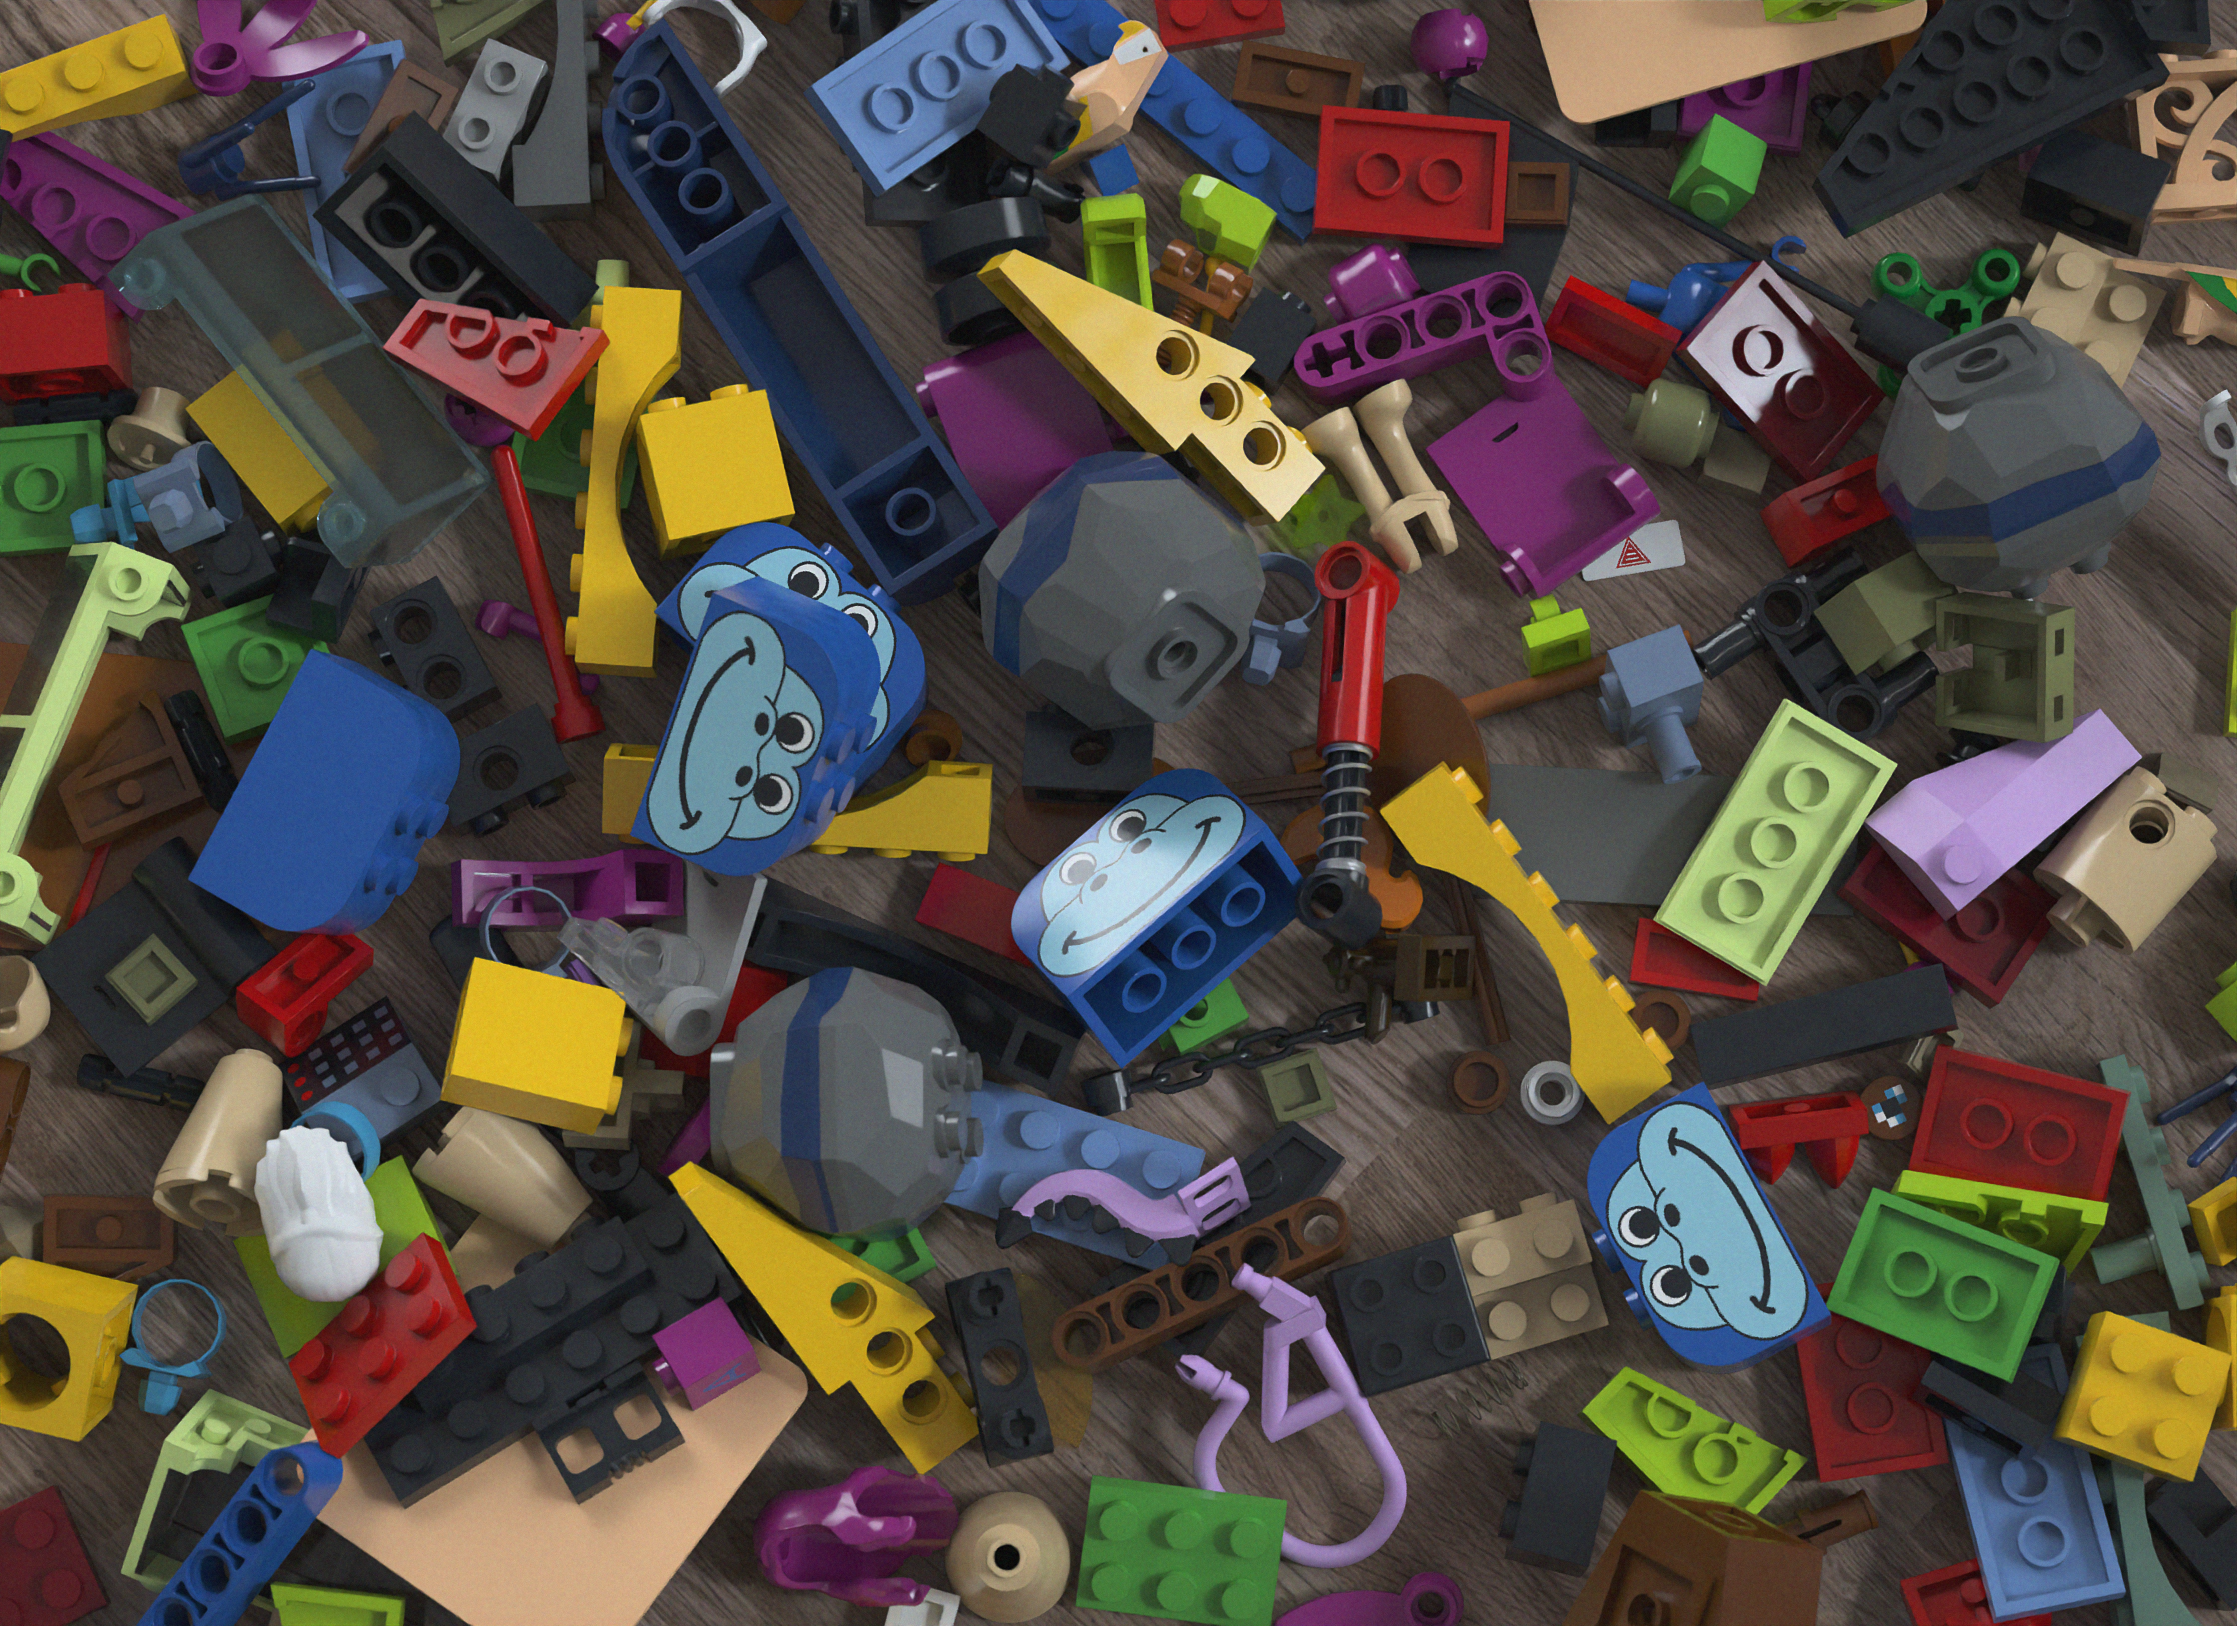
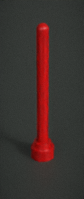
M498 445L492 450L490 460L559 701L553 705L556 716L550 719L558 744H567L591 738L607 731L599 705L593 706L590 695H583L573 657L565 653L566 632L517 458L511 447Z

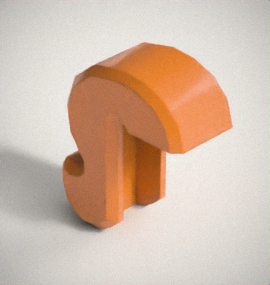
M1319 805L1299 814L1289 823L1279 842L1295 867L1318 858L1316 851L1323 843L1324 837L1317 828L1318 824L1325 818V812ZM1364 805L1363 813L1367 814L1370 818L1363 822L1362 838H1365L1368 844L1361 847V861L1367 866L1365 871L1367 872L1366 876L1370 879L1369 892L1377 897L1382 907L1383 917L1380 929L1384 930L1387 935L1400 934L1411 926L1420 912L1423 902L1422 889L1417 875L1411 870L1404 871L1399 878L1390 876L1389 868L1394 844L1389 827L1371 807Z

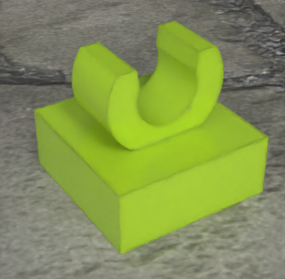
M1553 594L1529 601V607L1534 617L1530 618V625L1521 627L1523 660L1530 677L1591 659L1590 627L1582 608L1561 614Z

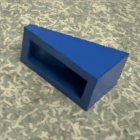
M1125 144L1114 146L1079 163L1081 171L1101 196H1112L1140 183Z

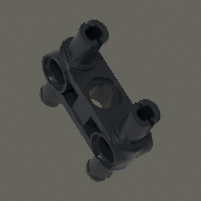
M1847 546L1805 574L1799 571L1795 573L1790 572L1782 578L1768 583L1759 593L1737 606V611L1734 612L1735 620L1691 648L1698 668L1708 680H1712L1755 651L1760 655L1763 654L1798 706L1864 745L1894 724V720L1898 717L1897 710L1936 685V675L1940 674L1934 662L1924 651H1918L1906 661L1876 679L1868 676L1866 671L1858 675L1854 674L1814 613L1816 609L1852 582L1869 574L1864 561L1851 546ZM1772 599H1780L1787 602L1795 614L1794 624L1787 627H1779L1772 624L1764 612L1765 602ZM1841 704L1858 706L1866 717L1865 730L1851 732L1844 729L1837 719V707Z
M1004 1267L992 1271H981L967 1277L946 1281L944 1286L948 1308L956 1336L960 1341L976 1407L975 1414L978 1432L988 1467L994 1468L1054 1453L1051 1428L1042 1397L1039 1395L1022 1326L1023 1319L1020 1301L1010 1268ZM992 1349L1004 1350L1014 1358L1016 1374L1012 1382L1007 1385L991 1383L982 1372L981 1362L983 1357Z

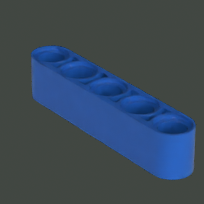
M318 1440L278 1448L267 1453L136 1626H191L187 1616L188 1611L191 1614L192 1626H234L338 1490L343 1478L341 1459L321 1450ZM298 1464L300 1465L303 1471V1484L301 1483L298 1477ZM261 1513L266 1521V1532L261 1525ZM224 1562L228 1566L229 1580L225 1575Z

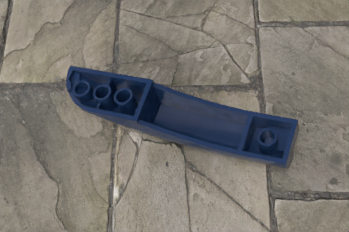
M664 17L661 18L634 41L612 74L614 84L607 108L602 110L603 139L610 163L622 185L755 391L766 389L773 420L889 597H893L904 607L916 606L937 599L956 589L953 578L982 561L1001 532L864 325L792 212L789 204Z

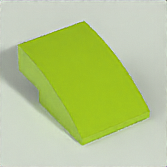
M400 1155L377 1166L372 1177L364 1182L374 1201L376 1223L384 1232L380 1248V1266L375 1278L389 1265L390 1261L398 1253L402 1252L422 1232L441 1242L456 1278L459 1277L457 1267L418 1179L411 1174L413 1167L410 1160ZM266 1234L243 1236L233 1241L284 1359L297 1355L304 1344L312 1340L343 1310L353 1297L357 1296L364 1289L362 1288L355 1295L343 1301L311 1302L297 1296L281 1281L276 1271V1266L271 1260Z

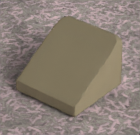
M1717 424L1710 450L1703 461L1696 484L1756 504L1761 496L1772 457L1752 435Z
M2163 752L2160 754L2151 773L2165 786L2167 791L2164 795L2183 811L2187 806H2191L2204 815L2212 812L2218 801L2219 782L2217 778L2168 753Z

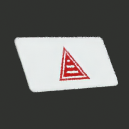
M1676 520L1646 524L1582 570L1583 579L1585 581H1592L1684 565L1685 556L1678 522Z

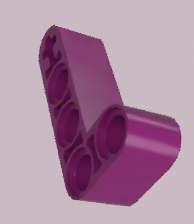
M1508 271L1494 272L1313 334L1303 340L1294 356L1295 371L1306 396L1316 404L1325 406L1337 405L1369 394L1399 379L1407 381L1487 353L1491 355L1502 388L1513 399L1527 402L1543 397L1552 388L1556 376L1551 347L1531 289L1525 279L1516 273ZM1500 299H1516L1522 304L1519 311L1508 318L1495 317L1489 313L1493 304ZM1450 318L1461 323L1459 331L1450 338L1440 339L1429 334L1432 326L1441 319ZM1393 339L1401 343L1399 351L1389 359L1381 360L1370 355L1371 348L1381 340ZM1356 350L1361 365L1357 369L1353 368L1348 353ZM1522 355L1536 356L1542 361L1535 372L1524 376L1514 374L1509 370V366L1514 359ZM1330 361L1333 375L1321 378L1318 365L1322 362Z

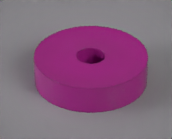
M710 1089L686 1118L657 1165L656 1171L668 1179L670 1175L690 1161L697 1165L711 1146Z

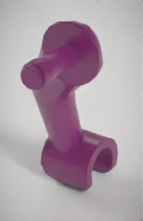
M488 599L481 604L474 621L476 629L505 641L509 630H512L537 641L543 646L534 615L499 600ZM575 664L583 695L593 694L599 685V674L580 673Z

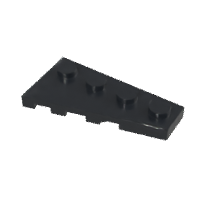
M1292 1120L1238 1165L1251 1206L1198 1240L1196 1239L1193 1252L1304 1199L1322 1196L1347 1162L1345 1157ZM1235 1198L1206 1215L1202 1222L1207 1221L1229 1207L1235 1201ZM1270 1243L1256 1244L1248 1251L1245 1263L1254 1268L1253 1272L1265 1273L1279 1254L1278 1248ZM1124 1262L1107 1277L1104 1275L1087 1290L1093 1296L1098 1297L1151 1271ZM1207 1270L1195 1273L1187 1283V1297L1193 1301L1200 1302L1209 1300L1219 1288L1220 1281L1218 1275ZM1151 1298L1137 1300L1128 1310V1322L1138 1329L1149 1328L1159 1317V1302ZM1238 1308L1159 1345L1178 1359H1180L1181 1355H1198L1202 1357Z

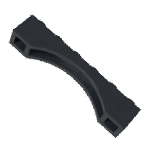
M762 874L768 880L744 959L761 966L786 970L809 977L827 968L855 967L915 985L939 1001L950 1014L962 1046L964 1045L971 1052H978L980 1058L994 1070L1056 1097L1071 1071L1086 1036V1030L1070 1015L1066 1008Z

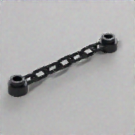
M1393 989L1391 1016L1400 1013L1403 1024L1428 1019L1440 1014L1437 1003L1439 1001L1412 1002L1394 1000ZM1354 1002L1327 1010L1319 1015L1314 1027L1296 1033H1291L1286 1028L1279 1026L1245 1035L1234 1044L1233 1052L1209 1058L1205 1053L1195 1051L1163 1060L1155 1065L1150 1077L1134 1082L1129 1067L1080 1081L1087 1107L1094 1106L1096 1115L1103 1117L1134 1107L1131 1095L1134 1093L1155 1088L1162 1094H1175L1207 1083L1212 1077L1213 1069L1236 1063L1241 1068L1252 1070L1291 1056L1296 1044L1318 1038L1325 1044L1336 1045L1363 1037L1365 1025L1337 1035H1328L1333 1033L1336 1027L1333 1023H1325L1328 1020L1361 1011L1362 1013L1356 1016V1022L1363 1024L1365 1023L1366 1003ZM1280 1036V1038L1274 1041V1046L1276 1048H1284L1282 1051L1254 1060H1247L1253 1056L1254 1051L1252 1048H1244L1246 1045ZM1192 1061H1199L1193 1065L1192 1070L1194 1073H1202L1200 1076L1172 1085H1165L1172 1080V1075L1170 1073H1162L1164 1070Z

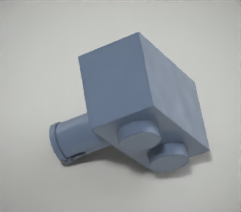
M1680 624L1607 650L1605 674L1599 676V684L1603 696L1598 697L1596 701L1601 719L1608 733L1611 734L1618 731L1626 750L1648 742L1662 773L1664 784H1675L1696 775L1701 771L1702 765L1695 756L1684 728L1697 724L1704 680Z

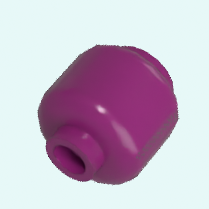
M1372 243L1335 264L1329 270L1328 280L1332 292L1325 295L1323 299L1337 324L1342 325L1415 300L1414 293L1419 291L1421 286L1412 268L1397 246L1388 251L1380 243Z

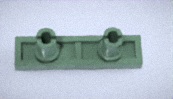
M2125 1054L2099 1061L2097 1066L2104 1085L2131 1091L2118 1150L2125 1151L2148 1224L2143 1226V1233L2089 1249L2100 1285L2157 1269L2159 1275H2165L2176 1311L2205 1304L2201 1290L2212 1288L2210 1278L2200 1250L2188 1253L2181 1228L2190 1226L2191 1220L2180 1188L2168 1191L2161 1166L2170 1164L2171 1158L2160 1126L2148 1129L2141 1104L2151 1102L2152 1100L2140 1064L2128 1067Z

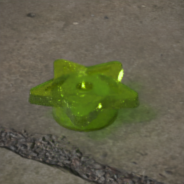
M1332 474L1324 475L1311 494H1303L1291 507V512L1298 520L1292 541L1294 548L1299 550L1319 542L1330 548L1334 544L1347 541V532L1350 529L1351 523L1364 514L1366 508L1363 504L1341 497ZM1322 510H1326L1329 514V518L1325 522H1320L1318 519V514Z

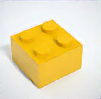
M2109 1311L2092 1314L2051 1439L2174 1483L2193 1482L2233 1355Z

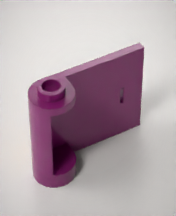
M1557 375L1555 376L1552 388L1543 397L1534 401L1524 402L1513 399L1504 392L1424 449L1427 456L1504 563L1498 567V571L1505 584L1518 598L1527 594L1535 600L1548 595L1661 514L1659 504L1648 485L1627 463L1619 465Z

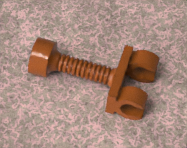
M1178 238L1173 240L1166 247L1161 257L1159 270L1155 268L1150 277L1152 281L1166 292L1178 297V303L1174 305L1175 309H1172V314H1169L1168 318L1191 328L1190 324H1193V318L1197 317L1196 313L1205 310L1233 324L1238 315L1236 309L1243 305L1250 295L1253 277L1244 274V270L1224 262L1214 272L1209 283L1208 293L1197 289L1189 284L1201 272L1204 264V254L1194 250V246ZM1159 344L1156 353L1157 363L1166 372L1165 368L1169 367L1168 362H1172L1171 355L1167 348Z

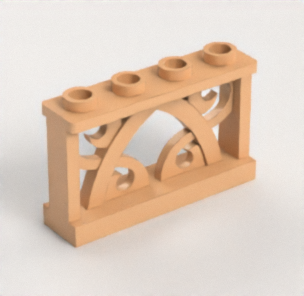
M2217 50L2203 55L2202 60L2178 61L2177 55L2158 54L2170 72L2164 85L2127 102L2132 150L2158 159L2156 142L2167 147L2181 149L2172 184H2165L2153 209L2150 226L2237 220V148L2227 142L2213 139L2221 125L2237 110V50ZM2227 88L2213 101L2209 89ZM2169 91H2182L2189 95L2192 101L2190 109L2183 111L2173 106L2169 108L2172 117L2183 126L2194 127L2189 135L2170 131L2158 121L2154 113V102L2158 95ZM2205 153L2229 161L2234 168L2233 178L2225 181L2216 180L2212 175V168L2218 165L2220 161L2212 159L2203 160Z

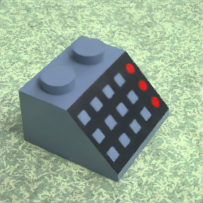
M387 995L314 1041L300 1055L292 1058L289 1057L278 1064L302 1115L319 1103L337 1101L351 1105L363 1113L375 1128L381 1146L380 1152L455 1105V1103L439 1100L443 1082ZM323 1114L308 1116L306 1122L311 1129H328L330 1137L336 1142H345L347 1144L348 1153L356 1168L364 1163V1154L360 1141L350 1127L337 1118Z

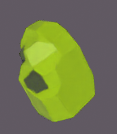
M1204 174L1192 175L1185 180L1179 191L1178 200L1181 205L1180 218L1183 220L1184 225L1194 232L1198 250L1223 262H1228L1244 270V274L1249 275L1271 236L1277 221V213L1261 200L1219 179Z

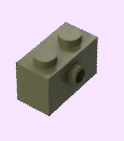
M1913 550L1852 582L1816 609L1814 613L1855 675L1866 671L1878 663L1884 672H1888L1918 652L1913 644L1916 643L1921 652L1936 645V601L1959 594V591L1955 585L1941 581L1918 552Z

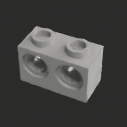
M488 38L443 135V138L502 194H504L513 174L512 145L526 144L546 103L552 84V77L547 63Z

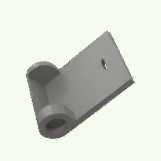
M682 858L684 915L652 923L649 933L624 932L614 936L599 951L595 962V973L597 979L605 988L628 993L625 1007L670 1050L681 1056H693L708 1049L721 1032L768 879L760 872L746 876L722 875Z

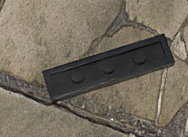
M1942 963L1690 1025L1702 1080L1708 1090L1959 1030Z

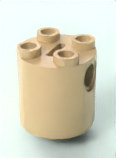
M2137 766L2129 775L2122 774L2112 782L2033 871L2037 884L2058 900L2046 914L2047 919L2057 931L2079 947L2086 948L2093 939H2096L2116 952L2125 955L2134 953L2217 858L2215 847L2210 841L2218 832L2213 822L2194 807L2187 806L2184 811L2164 795L2167 790L2163 783L2154 774L2142 767ZM2138 838H2145V839H2149V840H2151V841H2153V842H2155V843H2153V844L2142 843V842H2140V841H2138V840H2136V839H2138Z

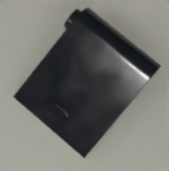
M181 836L169 840L149 854L132 872V881L29 959L35 965L42 978L126 1080L235 997L236 988L278 954L243 911L188 880L199 857ZM154 933L196 978L198 985L149 1027L106 981L104 976Z

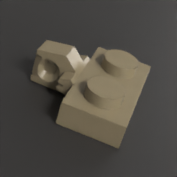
M633 1022L631 1039L625 1057L616 1056L613 1075L623 1078L621 1094L615 1114H604L593 1135L563 1129L562 1136L565 1147L630 1150L634 1118L637 1120L649 1119L650 1110L653 1112H685L688 1087L685 1072L655 1070V1061L641 1059L644 1038L642 1023Z

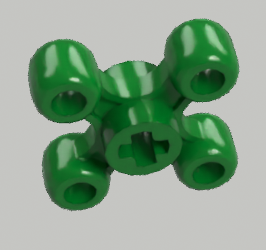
M1997 248L1985 250L1974 259L1968 270L1967 281L1957 290L1939 291L1931 287L1923 278L1921 267L1915 258L1907 253L1894 252L1885 255L1877 262L1871 272L1870 286L1872 293L1878 300L1885 293H1888L1938 321L1942 314L1951 316L1950 325L1960 324L1955 335H1952L1951 339L1982 326V311L1989 304L2002 301L2012 294L2020 279V268L2015 257L2006 250ZM1985 270H1996L2001 275L2003 281L1995 282L1990 280ZM1897 273L1901 275L1905 285H1894L1889 281L1887 274ZM1880 363L1876 372L1877 385L1887 395L1886 397L1896 400L1902 381L1894 375L1892 369Z

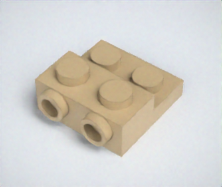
M2060 232L2056 233L2048 246L2038 241L2021 276L2031 280L2021 301L2012 296L2001 318L2011 316L2024 317L2032 325L2053 332L2098 361L2118 387L2122 389L2167 291L2112 266L2113 257Z
M1556 1191L1520 1201L1519 1206L1522 1214L1497 1221L1494 1209L1457 1220L1460 1233L1453 1234L1492 1360L1609 1325L1590 1262L1593 1260L1575 1201L1571 1199L1559 1203Z

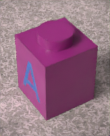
M722 1296L652 1336L661 1355L660 1359L652 1363L655 1372L670 1397L672 1398L682 1392L693 1411L762 1371L752 1345Z

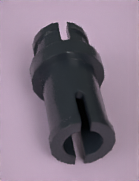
M1006 156L995 160L986 179V185L990 186L987 191L992 196L1002 198H1035L1041 202L1044 214L1057 218L1065 224H1071L1080 216V204L1085 200V196L1082 195L1084 188L1080 185L1071 184L1045 174L1040 167L1021 161L1018 163L1014 162Z

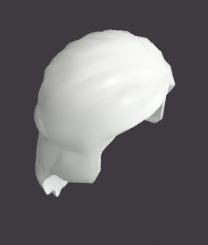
M299 1125L291 1129L282 1130L279 1132L278 1139L267 1141L266 1156L257 1163L256 1183L254 1186L271 1260L276 1266V1271L281 1281L297 1296L311 1302L343 1301L355 1295L367 1283L372 1281L380 1266V1248L384 1232L376 1223L374 1201L348 1153L345 1142H336L330 1137L329 1130L323 1128L310 1130Z

